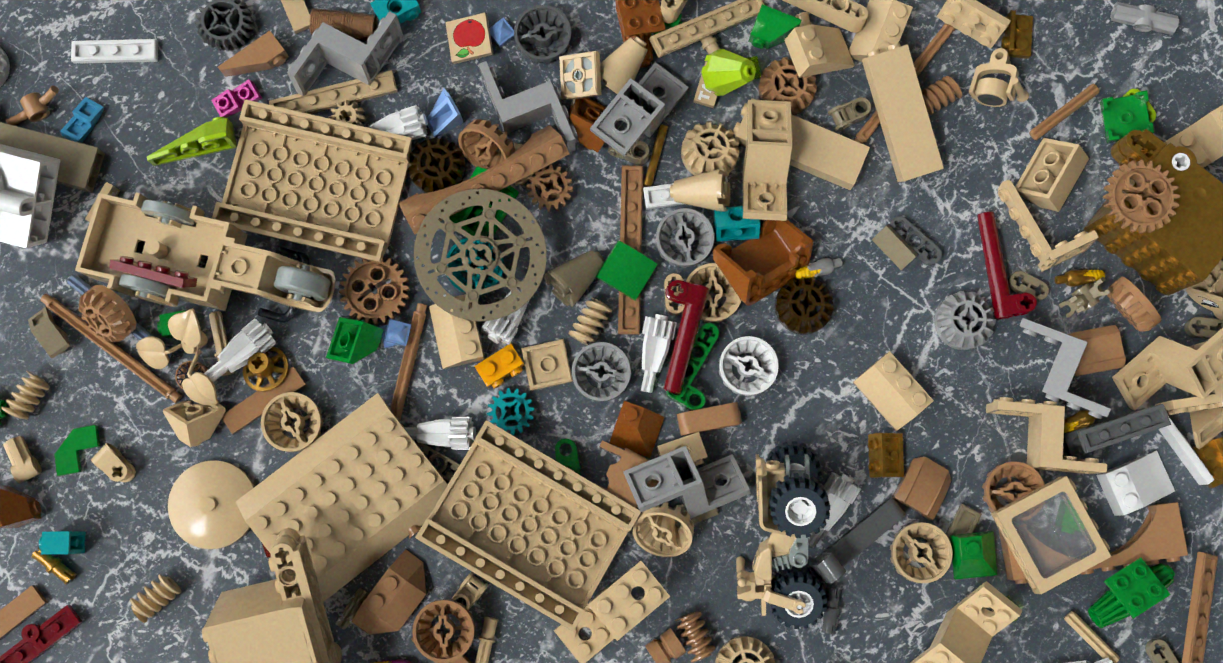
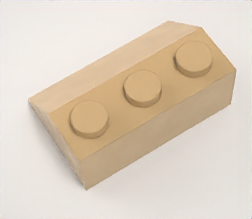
M869 0L866 7L868 10L866 22L863 29L855 34L849 48L851 58L862 62V59L868 57V52L880 49L882 53L888 51L887 46L899 43L913 9L912 6L897 0Z
M1043 138L1015 188L1021 197L1035 205L1059 212L1087 164L1089 157L1079 144Z
M466 294L455 296V298L464 301ZM471 302L469 303V306H468L469 309L472 308V303H471ZM436 304L429 306L443 369L485 360L477 321L453 316Z
M890 351L853 381L895 431L915 418L934 401Z

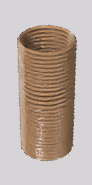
M313 8L310 14L311 35L324 22L356 40L367 41L368 37L374 34L378 28L376 14Z

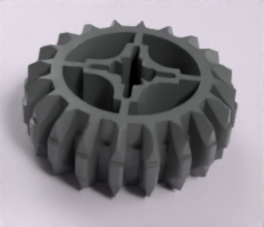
M212 0L210 3L204 1L206 7H199V11L202 14L196 15L198 22L195 23V26L198 28L197 33L202 37V41L208 43L210 48L216 46L218 51H221L223 47L226 51H230V46L238 49L237 44L239 42L245 45L243 38H250L248 31H253V27L250 24L254 23L253 18L250 17L252 12L250 9H247L246 3L241 2V0ZM214 16V22L211 24L210 27V21ZM240 17L239 25L235 30V24L238 22V18ZM220 18L223 21H226L229 27H227L225 24L223 25Z

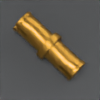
M38 548L39 551H34L31 557L46 568V572L49 574L53 573L65 585L69 584V580H73L76 576V573L65 566L59 557L55 558L52 554H41L40 548Z

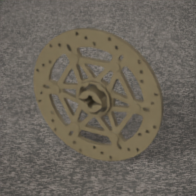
M465 190L443 199L423 220L414 245L415 270L426 294L444 311L465 320H496L520 309L538 289L546 267V243L537 220L518 200L495 190ZM490 201H492V207H491V208H489V202H490ZM471 206L483 207V213L480 216L456 224L449 219L450 215L463 208ZM496 210H501L510 215L520 225L524 233L520 236H515L495 218ZM441 218L444 220V223H441L438 219ZM477 221L480 222L475 236L461 229L462 226ZM485 221L489 222L488 237L480 235ZM494 225H497L509 238L494 240ZM442 229L446 233L441 261L433 264L431 263L432 241L436 231ZM455 231L468 238L464 245L454 235ZM532 237V240L526 241V238ZM452 239L461 251L450 258H446L449 240ZM480 240L483 243H490L493 247V254H495V261L491 259L492 253L488 246L485 244L475 245L473 242ZM513 243V247L500 253L499 244ZM528 247L530 250L529 267L523 281H519L515 278L519 252L521 248ZM472 248L478 251L484 250L486 252L484 256L487 261L483 259L477 261L475 259L477 254ZM466 249L470 252V253H469L470 261H471L474 265H476V266H484V265H485L486 267H488V269H486V270H481V268H476V267H475V269H474V268L470 267L469 264H468V262H469L468 257H465ZM514 252L512 268L509 271L500 259ZM458 258L462 259L463 266L448 268L447 264ZM497 265L506 274V279L493 272ZM429 270H435L433 273H428ZM467 270V286L453 276L452 272ZM473 273L481 276L476 289H472ZM446 274L466 292L465 300L461 301L450 295L440 285L437 277ZM487 274L500 281L497 285L481 289ZM505 286L511 290V294L503 300L485 305L478 304V298L481 294ZM516 287L521 288L522 292H519ZM470 302L472 303L471 309L468 308Z

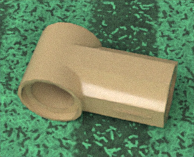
M23 436L11 438L3 444L12 464L10 467L12 476L19 484L41 474V466L37 459L31 455Z

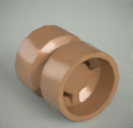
M671 628L660 634V640L653 639L645 645L656 663H671V658L678 659L686 653V650Z

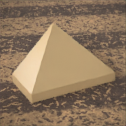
M1223 408L1190 412L1196 448L1200 449L1223 431Z

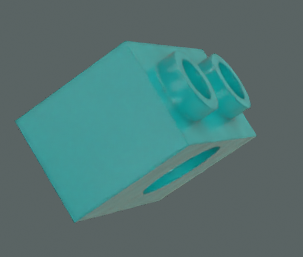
M375 0L370 3L379 22L383 17H386L389 11L392 12L395 7L402 8L399 12L394 13L397 15L399 24L407 20H414L422 13L417 0Z
M743 206L726 207L728 210L724 212L714 210L716 242L759 239L760 220L743 219Z
M86 531L42 532V536L39 539L41 554H85Z

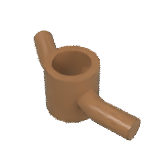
M51 86L43 96L38 92H34L22 97L20 103L24 110L7 119V124L15 126L27 118L31 122H38L47 118L50 111L46 104L59 92L58 87Z

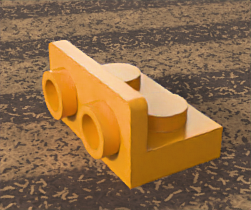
M510 343L474 367L488 389L491 387L496 389L505 383L503 379L510 375L515 377L520 374L525 364Z

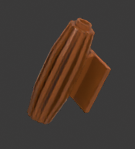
M615 0L623 42L627 41L630 37L635 39L638 36L647 43L645 48L648 51L640 68L647 67L653 61V48L649 40L652 33L666 30L659 0Z

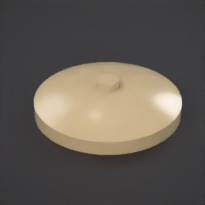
M205 461L195 464L178 477L170 491L168 514L171 524L184 541L195 547L220 549L230 546L242 539L250 530L236 501L255 486L242 469L231 463Z

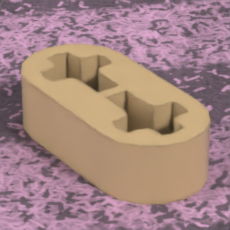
M675 273L668 275L664 282V293L668 283L673 278L683 281V278ZM676 287V292H674L675 296L681 293L678 291V287ZM665 295L667 312L671 315L682 313L685 305L681 304L677 310H674L672 306H669V304H672V301L668 300Z

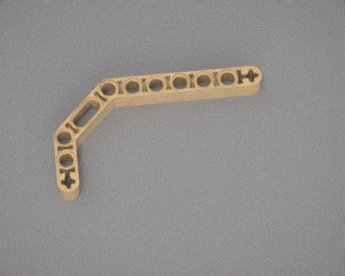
M662 0L660 8L663 21L665 23L675 22L688 0ZM783 0L853 33L860 32L863 29L868 17L866 7L852 0Z

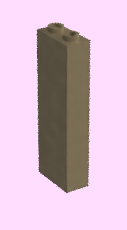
M0 122V144L60 159L57 184L93 193L105 156L102 150L94 146Z

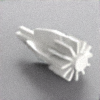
M415 105L387 115L370 125V128L411 137L412 140L427 136L426 126L428 121L425 114L420 112V108Z
M516 288L519 292H522L521 288ZM528 302L508 316L485 321L482 330L485 331V334H488V338L493 342L499 343L501 341L504 345H509L518 331L517 327L521 322Z
M656 314L655 318L645 317L642 334H645L642 352V369L645 372L641 391L653 392L656 372L660 373L669 350L671 339L674 340L677 322L668 321L669 316Z
M253 319L241 329L242 331L232 338L218 355L219 361L204 374L214 382L228 370L232 373L247 365L248 359L254 353H265L276 344V341L271 336L273 334L272 330L265 323L262 325L256 319Z
M452 417V420L439 419L419 423L417 427H404L411 438L417 440L418 443L451 447L454 450H469L473 444L472 440L476 438V428L473 427L472 417Z
M832 472L824 485L830 503L829 520L826 519L827 524L824 528L819 527V533H810L811 537H808V545L812 548L815 547L824 530L829 531L842 517L848 506L853 504L861 488L853 484L855 480L844 473L842 476H839Z

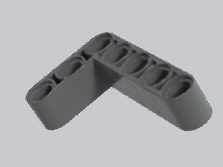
M893 497L888 498L812 560L809 565L823 582L830 584L835 582L845 574V565L898 523L906 513Z

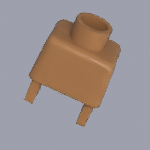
M602 440L599 448L617 455L621 459L617 463L611 464L606 473L609 480L608 488H601L638 509L623 471L650 460L628 448L622 450ZM652 479L648 481L647 486L655 487L659 481Z

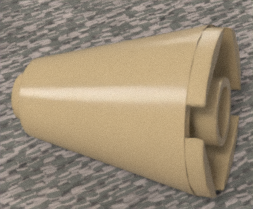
M638 36L635 39L630 37L600 63L601 79L606 84L605 86L618 94L630 78L635 80L648 51L645 48L646 42Z
M721 168L675 180L674 184L670 186V197L674 198L675 202L720 212L727 211L728 209L725 206L730 204V182H726L725 176H729L727 169Z

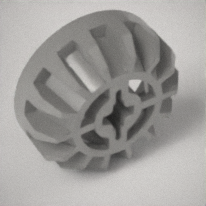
M683 208L668 213L659 223L656 232V247L660 252V256L667 260L670 265L680 266L681 268L695 267L705 260L711 252L714 243V231L711 223L703 214L693 209ZM678 229L674 241L669 242L671 233ZM682 232L683 235H685V238H689L687 246L683 240H680ZM699 240L697 249L691 253L693 242ZM675 245L678 249L682 250L683 255L675 253L670 246Z
M959 291L952 294L939 304L935 312L934 325L936 332L946 345L954 349H974L984 344L993 334V326L996 324V319L993 317V307L987 304L985 297L976 295V292ZM973 305L981 311L983 318H978L977 313L973 311ZM959 306H961V307H960V313H958V314H956V316H954L955 310H956ZM965 316L969 323L966 324V321L962 320V318ZM978 321L983 322L980 329L977 332L972 333V327H974L978 323Z
M606 342L592 343L584 347L573 361L572 379L576 389L585 398L595 402L611 401L620 396L630 380L631 368L629 360L624 352L613 344ZM602 359L601 362L596 363L594 366H589L594 360ZM605 360L610 361L616 370L610 369ZM604 368V372H607V374H604L603 378H599L598 373H595V371ZM586 375L592 376L593 380L598 383L597 388L588 382ZM609 379L615 380L609 387L601 389V383H605Z

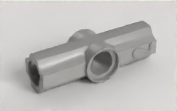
M1116 2L1110 15L1111 21L1132 25L1133 29L1140 32L1153 30L1173 35L1179 24L1178 16L1156 11V8L1151 5L1134 6Z

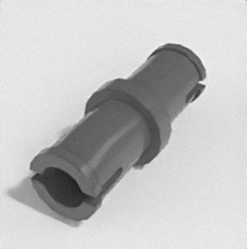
M826 588L827 609L824 612L822 633L836 634L837 614L840 615V610H838L840 589Z

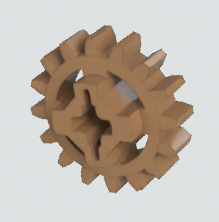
M550 164L549 169L546 170L544 167L541 169V172H534L535 177L529 176L528 179L532 184H527L526 187L532 191L527 193L528 198H533V205L539 203V210L545 206L547 207V212H550L551 207L558 211L559 204L565 207V199L571 200V195L568 193L573 192V187L568 185L572 183V179H566L568 173L567 171L561 173V167L553 170V166ZM559 179L563 182L564 189L558 185ZM550 185H553L554 190L550 189L549 192H547L546 187H550ZM536 187L541 190V197L537 195ZM558 198L557 200L549 201L550 199Z

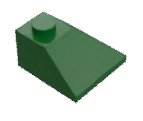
M762 4L748 42L759 49H770L784 43V40L792 30L800 26L802 20Z
M339 317L326 358L354 364L377 350L382 340L384 329L363 321Z
M994 531L950 535L955 580L997 575Z

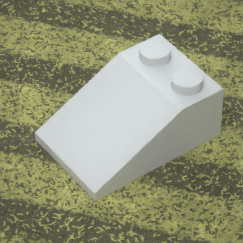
M1157 451L1107 470V473L1096 475L1114 516L1129 514L1175 492Z

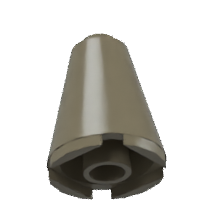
M590 250L548 270L544 274L547 285L552 284L554 287L552 293L564 305L569 306L571 304V307H573L596 278V275L603 266L604 258L599 252Z

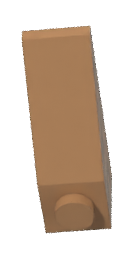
M268 31L219 65L218 68L225 77L273 69L275 66L279 67L285 63L289 56L272 32Z

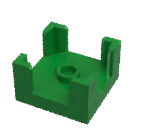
M1147 90L1115 99L1113 97L1104 98L1100 101L1106 143L1117 142L1133 130L1143 131L1147 129L1152 134L1154 133L1153 122L1150 123L1146 104L1149 101Z

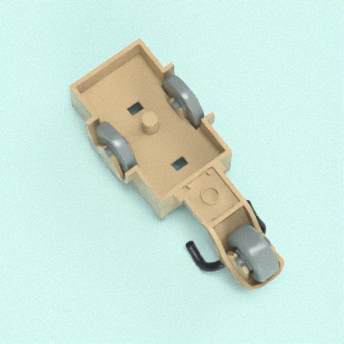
M98 193L75 271L97 281L108 283L107 288L166 306L177 307L179 300L223 311H226L231 290L233 289L255 294L289 306L285 314L264 308L258 310V316L282 323L290 321L296 314L297 309L322 312L329 305L333 297L336 281L334 272L330 269L309 265V258L305 253L293 251L282 246H277L275 253L245 246L246 233L229 222L204 217L205 212L194 205L192 209L169 201H154L140 193H135L133 201ZM140 241L145 242L142 254L136 253ZM202 255L208 256L205 268L198 267ZM120 256H128L134 258V262H151L153 267L158 265L170 267L172 272H175V270L189 272V276L198 278L196 287L181 288L109 268L110 259H120Z

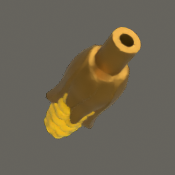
M1070 270L1062 276H1055V283L1075 287L1098 281L1102 277L1105 278V273L1102 270Z
M1089 410L1079 411L1064 420V433L1089 427L1094 423V419L1097 418L1089 415Z

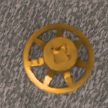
M271 347L265 353H254L248 359L247 365L243 366V377L250 388L260 392H267L277 388L286 378L288 360L285 354L276 347ZM268 351H275L278 355L269 358ZM281 358L283 359L284 368L274 366ZM272 373H282L280 379L275 383ZM257 376L256 386L250 382L249 377ZM265 377L272 384L271 386L261 387Z

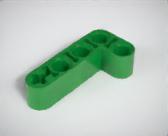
M712 323L704 324L697 333L693 348H701L703 356L696 358L691 353L688 366L692 368L693 374L689 377L685 376L682 393L680 395H673L671 392L666 391L667 396L671 400L690 411L701 409L705 404L704 394L690 385L718 338L719 330ZM711 330L713 337L710 336L705 344L702 343L705 336L703 331ZM692 395L698 396L701 400L700 405L692 406L689 402V397Z

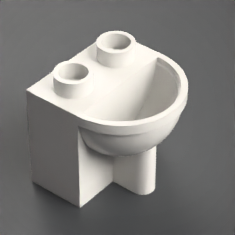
M0 144V242L23 248L47 243L60 159Z

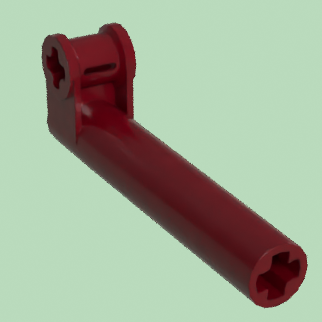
M994 212L980 213L977 215L995 319L1001 320L1026 315L1036 307V298L1030 293L1010 294ZM1024 301V303H1028L1029 306L1025 307V305H1021L1020 302Z
M674 280L665 289V295L668 300L685 305L663 388L665 391L676 394L681 393L707 300L708 287ZM675 286H677L678 291L681 292L677 296H675L674 291L671 290Z

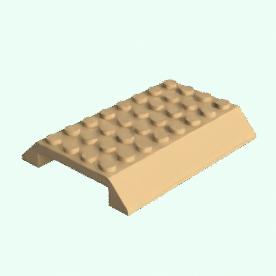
M245 99L239 118L243 123L240 139L222 203L216 202L212 219L229 222L243 231L380 262L390 243L399 202L408 173L407 164L410 163L412 138Z
M377 393L236 501V504L245 522L270 554L278 534L283 529L292 528L300 536L305 535L324 602L409 536L408 530L411 526L423 525L449 483L446 479H443L391 412L390 407Z
M486 420L415 538L574 631L585 612V607L616 552L639 517L640 510Z

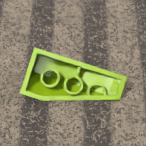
M225 117L213 118L212 121L200 125L148 155L147 161L153 166L237 148L233 124Z

